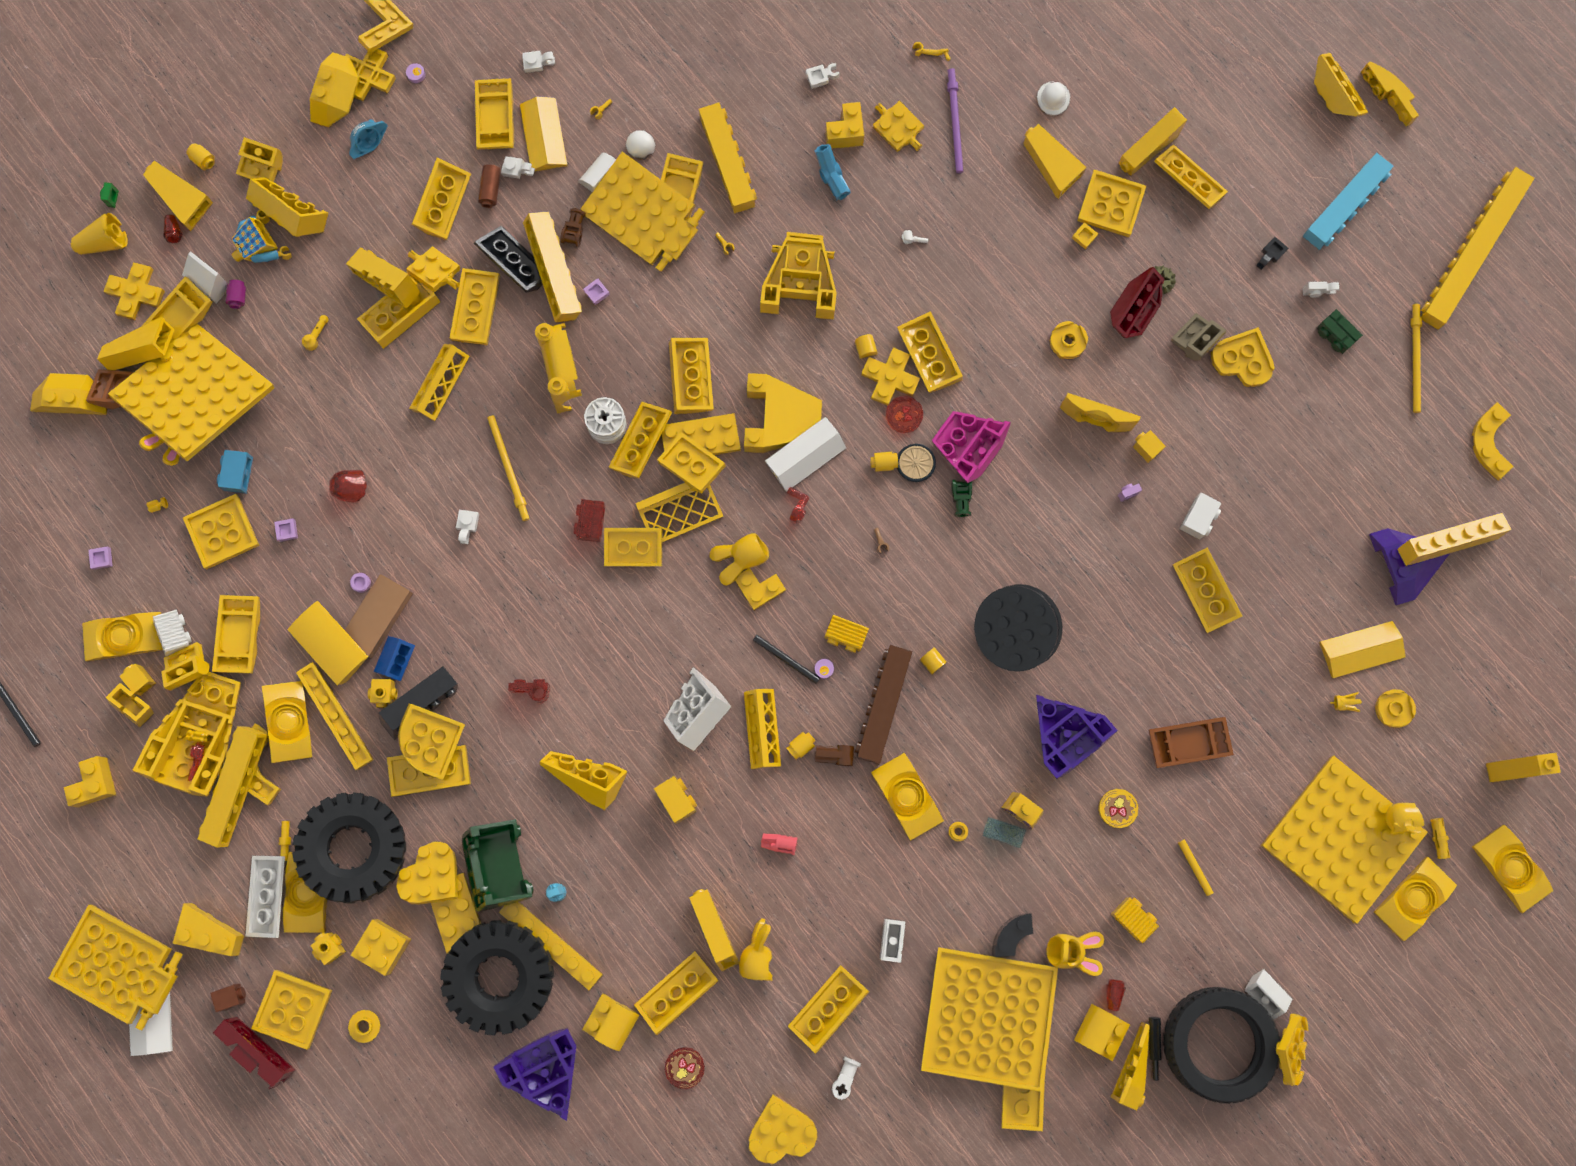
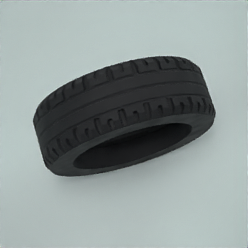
M1223 987L1199 989V991L1188 994L1186 998L1181 999L1176 1004L1177 1007L1173 1008L1169 1015V1020L1166 1022L1163 1045L1165 1046L1164 1053L1166 1060H1168V1065L1182 1085L1209 1101L1225 1104L1243 1102L1245 1099L1249 1100L1268 1086V1082H1271L1280 1061L1279 1055L1276 1054V1046L1280 1041L1278 1029L1275 1028L1276 1024L1271 1015H1268V1011L1262 1004L1243 992ZM1227 1009L1233 1011L1245 1019L1252 1029L1255 1042L1253 1058L1247 1069L1236 1078L1230 1080L1209 1078L1196 1068L1188 1052L1190 1029L1198 1017L1210 1010Z

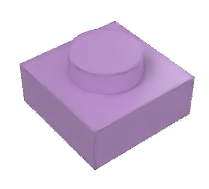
M596 279L583 289L594 305L610 295L599 279Z
M1131 483L1121 488L1122 491L1118 497L1123 502L1138 495L1142 489L1139 484L1133 486Z
M295 519L274 522L277 541L282 542L298 538Z
M110 547L88 550L91 569L112 567Z

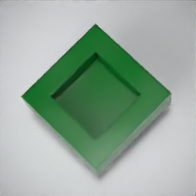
M104 182L103 189L100 191V198L108 207L115 208L119 190L112 183Z

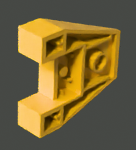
M785 238L762 285L760 313L779 314L780 297L817 301L816 318L834 320L837 293L823 240Z
M748 373L747 398L765 399L764 429L745 428L744 452L765 453L783 448L821 420L822 400L768 374Z

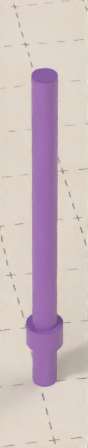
M951 68L948 69L949 82L947 83V90L950 93L956 173H963L957 101L958 82H956L955 69Z

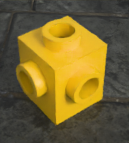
M372 679L371 688L368 689L370 703L376 704V708H386L394 700H397L398 690L395 688L396 682L391 679Z
M323 932L314 938L315 942L311 945L313 956L318 961L321 960L324 965L331 964L346 952L341 945L343 943L341 938L336 933L325 934Z

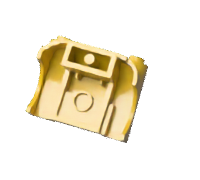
M542 323L536 327L535 336L541 348L549 381L548 390L557 414L571 411L572 407L564 406L563 403L572 398L582 396L580 389L576 390L574 382L578 376L566 330H562V328H566V325L562 323L552 326Z

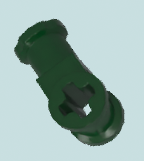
M952 480L951 492L953 502H956L954 516H971L969 502L972 499V481L967 483L966 481Z

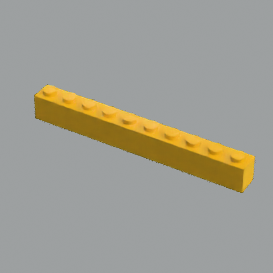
M1517 167L1503 175L1500 180L1503 183L1495 188L1492 193L1493 199L1489 200L1483 207L1485 212L1477 217L1474 222L1476 224L1475 228H1472L1465 237L1467 239L1466 243H1462L1456 251L1458 256L1454 257L1447 267L1450 269L1442 274L1439 279L1440 285L1435 287L1429 295L1432 298L1422 306L1420 310L1422 311L1420 316L1422 321L1437 330L1446 324L1535 179L1533 176Z

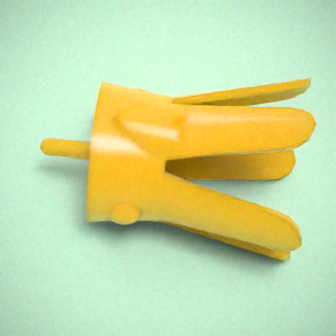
M1359 692L1344 696L1335 695L1334 702H1330V704H1334L1335 710L1360 712L1359 709L1352 705L1360 704L1362 701L1355 699V695L1359 694Z

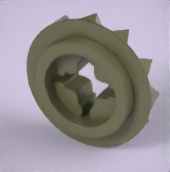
M1164 265L1155 266L1154 268L1159 274H1162L1163 278L1166 279L1164 284H1162V294H1167L1175 286V274H1173L1171 268H1166Z

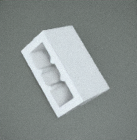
M601 153L578 182L593 192L616 159L607 153Z

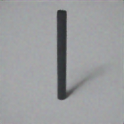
M759 635L754 637L753 641L817 684L820 677Z
M0 682L1 699L33 747L39 746L41 744L40 740Z

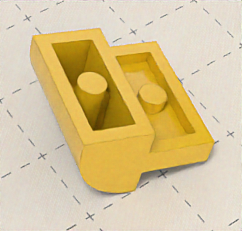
M243 138L238 154L241 156L236 174L248 179L265 177L274 182L277 171L282 169V152L266 144Z
M195 642L164 657L165 670L161 671L163 686L165 689L172 691L209 672V663L204 661L202 645Z
M602 993L582 1030L593 1036L595 1040L603 1045L620 1051L640 1015Z
M1091 1004L1074 1041L1113 1061L1130 1024Z

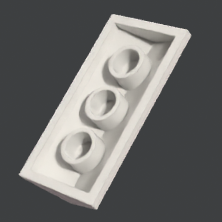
M824 417L766 459L765 462L787 492L846 449V446L838 431Z
M252 856L245 937L279 938L285 856Z
M169 992L159 1013L149 1018L143 1030L135 1028L142 1015L140 1014L143 1009L142 1007L133 1023L129 1024L131 1056L173 1051Z

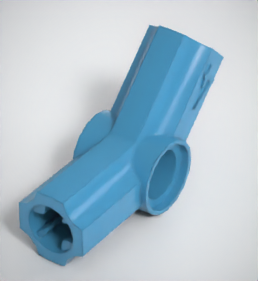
M829 144L818 146L815 154L820 166V176L823 182L828 184L836 200H842L851 192L842 177V170L835 161L831 146Z

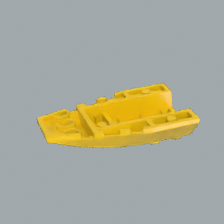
M211 672L197 678L187 690V694L175 704L176 707L172 712L164 717L162 724L150 734L132 771L156 783L194 796H208L226 758L241 683ZM188 730L208 733L207 742L187 741L186 733Z

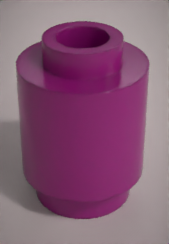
M230 280L229 284H227L225 303L232 309H240L242 306H245L246 287L243 281Z

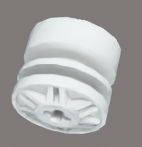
M603 397L595 399L587 406L584 414L585 424L594 440L602 444H613L624 436L627 422L624 411L618 402L614 399ZM603 416L607 417L606 421H603Z

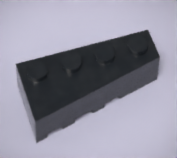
M442 666L379 712L380 723L394 740L397 739L399 727L409 703L432 711L443 700L449 699L456 694L458 689L457 682Z

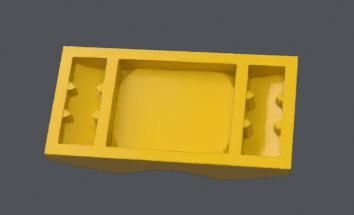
M511 78L475 80L477 150L514 148V102Z
M667 153L661 180L694 203L700 183L703 161ZM692 212L689 214L685 221H687L689 217H691Z
M185 276L143 325L163 317L174 328V333L170 340L171 343L203 320L212 301Z
M1070 393L1066 394L1060 405V409L1075 421H1086L1103 427L1107 432L1132 431L1141 417Z
M220 595L212 672L253 673L257 656V631L260 624V597Z
M161 612L136 613L123 617L101 618L82 623L85 661L162 651L163 648L153 623V616L160 615Z
M296 681L261 686L271 763L312 758L302 682Z
M905 753L871 772L910 841L944 821Z
M1501 825L1472 846L1520 913H1524L1554 891L1544 871L1530 858L1523 843L1506 825Z
M289 852L285 871L284 932L323 933L326 927L327 899L310 890L304 884L305 882L296 871L297 866L293 862L292 852Z
M1426 856L1377 907L1374 913L1402 941H1405L1424 925L1428 917L1439 906L1446 902L1457 885Z

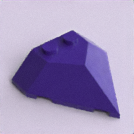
M1389 528L1369 534L1375 552L1382 550L1393 579L1394 586L1389 589L1396 606L1415 600L1449 556V554L1406 566L1397 549L1409 539L1416 538V536Z
M1036 695L1044 765L1056 779L1072 771L1101 748L1118 731L1105 715L1095 714L1086 711V709Z
M568 1028L550 1032L519 1048L493 1066L502 1086L521 1094L520 1096L548 1111L556 1113L560 1118L567 1121L577 1046Z

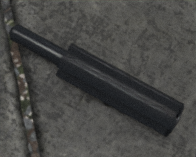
M1149 1017V1059L1152 1060L1153 1080L1158 1081L1159 1060H1161V1018Z

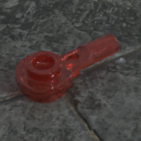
M197 742L196 746L192 745L190 757H194L188 776V781L191 782L204 755L205 745L200 744V742Z

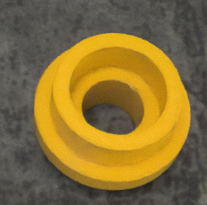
M954 822L950 825L948 833L952 840L960 842L967 838L968 828L962 822ZM956 828L961 829V835L958 836L955 834Z

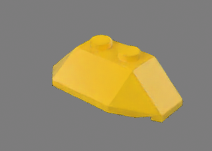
M332 52L320 64L310 96V121L312 123L329 128L333 123L349 114L360 80L350 57Z
M1332 54L1319 55L1314 84L1317 87L1318 94L1324 98L1327 108L1336 114L1355 117L1366 115L1368 111L1363 100L1341 66L1333 59Z
M50 373L33 392L30 411L107 415L108 408L93 405L86 401L94 381L89 375Z

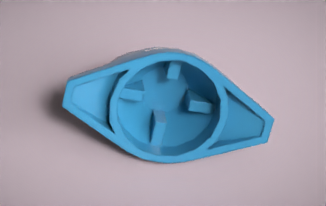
M372 119L358 124L350 134L351 147L349 155L355 159L373 151L380 144L388 125L384 121L375 122Z

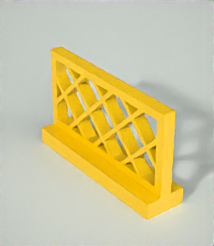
M683 483L635 503L646 528H650L648 524H651L653 528L656 526L666 530L662 542L723 517L710 485L707 487L709 492L707 501L696 497L698 491L687 483ZM683 496L693 498L690 508L679 505ZM695 499L706 503L702 513L692 510ZM670 503L676 506L672 516L661 512L664 504ZM707 505L714 506L718 515L713 517L704 515ZM678 507L688 510L684 521L674 517ZM650 510L657 512L658 515L655 523L647 521L644 513ZM690 512L701 516L697 524L693 525L686 522ZM660 514L671 518L667 528L657 525ZM673 519L683 523L681 530L678 532L669 529Z

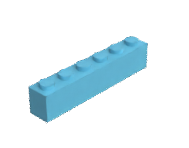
M1376 153L1309 227L1303 237L1319 250L1324 245L1328 247L1335 239L1332 235L1335 232L1339 234L1346 226L1344 222L1347 219L1349 221L1352 220L1358 213L1355 211L1357 207L1362 208L1369 199L1366 197L1369 194L1373 196L1380 188L1378 184L1381 181L1385 183L1392 175L1389 171L1394 166Z

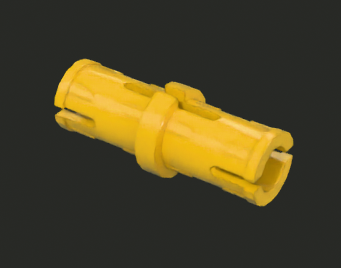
M1430 819L1433 830L1432 841L1435 842L1437 859L1451 858L1447 842L1449 837L1446 835L1444 819Z

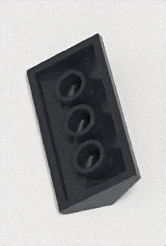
M502 226L474 241V245L524 292L536 291L543 285L534 256Z

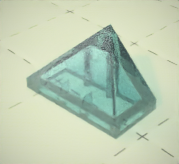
M988 817L983 836L1021 848L1026 829Z

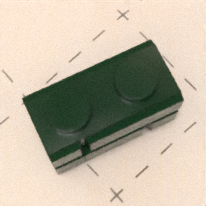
M1337 309L1316 328L1318 334L1323 339H1327L1331 343L1332 348L1341 354L1346 352L1363 336Z

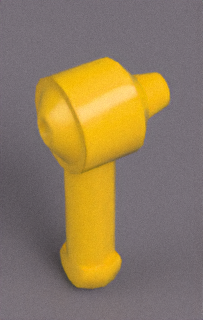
M321 315L311 334L305 335L302 338V345L306 350L313 351L317 348L318 342L316 339L329 321L326 315Z

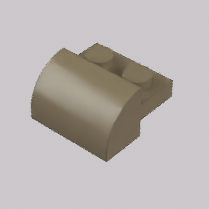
M1195 313L1172 337L1171 342L1185 351L1186 357L1199 361L1224 336L1226 329L1212 319L1207 321Z

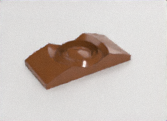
M98 369L86 401L90 404L109 409L120 408L121 406L111 399L108 393L134 372Z
M1226 717L1148 730L1156 768L1234 755Z

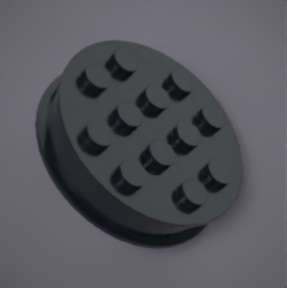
M1015 584L1000 588L984 599L976 613L974 632L981 652L990 662L1002 669L1020 672L1033 669L1053 656L1061 642L1063 624L1058 607L1045 592L1034 586Z

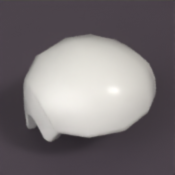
M634 131L628 136L626 148L628 153L634 158L645 159L647 155L654 153L656 144L653 137L646 131Z

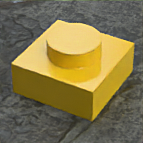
M1083 223L1074 233L1072 239L1086 250L1096 239L1098 233L1086 223Z

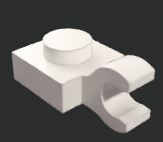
M541 51L522 53L525 73L543 71L544 65H555L553 52H546L543 55Z
M506 156L501 174L505 177L520 179L521 174L533 176L535 168H531L532 164L524 162L523 159Z
M459 510L456 529L461 530L458 537L460 543L468 544L470 532H476L479 519L478 512Z

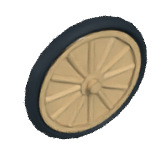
M910 444L898 453L897 470L906 480L922 482L934 473L936 459L933 452L925 445Z

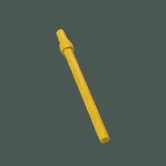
M1413 304L1412 318L1410 319V327H1412L1413 413H1420V327H1422V318H1420V304Z
M489 416L487 419L515 498V507L519 509L522 521H527L530 518L526 509L525 497L521 495L495 416Z

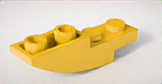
M1368 62L1361 73L1364 80L1371 86L1374 95L1380 101L1387 98L1389 105L1398 114L1399 120L1406 127L1411 125L1419 116L1411 104L1415 96L1394 74L1373 62Z

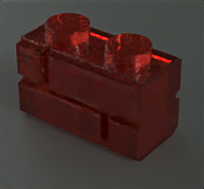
M581 499V505H577L576 516H579L578 523L574 524V534H577L578 540L601 542L606 506L603 501Z

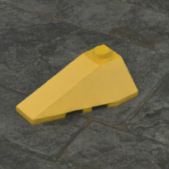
M552 751L539 763V765L588 803L603 810L615 800L627 775L626 770L611 763L604 762L601 765L592 763L591 759H586L585 761L576 760L572 755Z
M1143 1022L1139 1026L1111 1095V1098L1118 1103L1134 1110L1142 1107L1145 1101L1144 1092L1150 1025Z

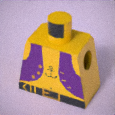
M1012 792L1001 807L1030 830L1034 828L1044 811L1027 797L1016 792Z

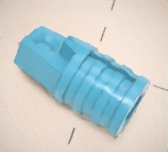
M559 883L550 884L546 890V896L550 901H561L566 896V888Z

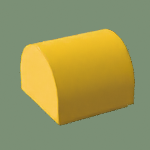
M867 334L855 339L859 359L878 354L873 335Z
M935 647L920 659V662L931 675L947 663Z

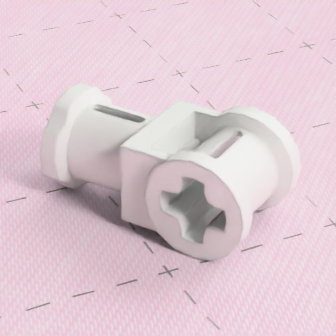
M845 1056L842 1070L832 1085L834 1096L841 1100L849 1096L855 1072L861 1065V1063ZM841 1084H844V1088L847 1091L842 1092L840 1095L838 1094L836 1086H841Z

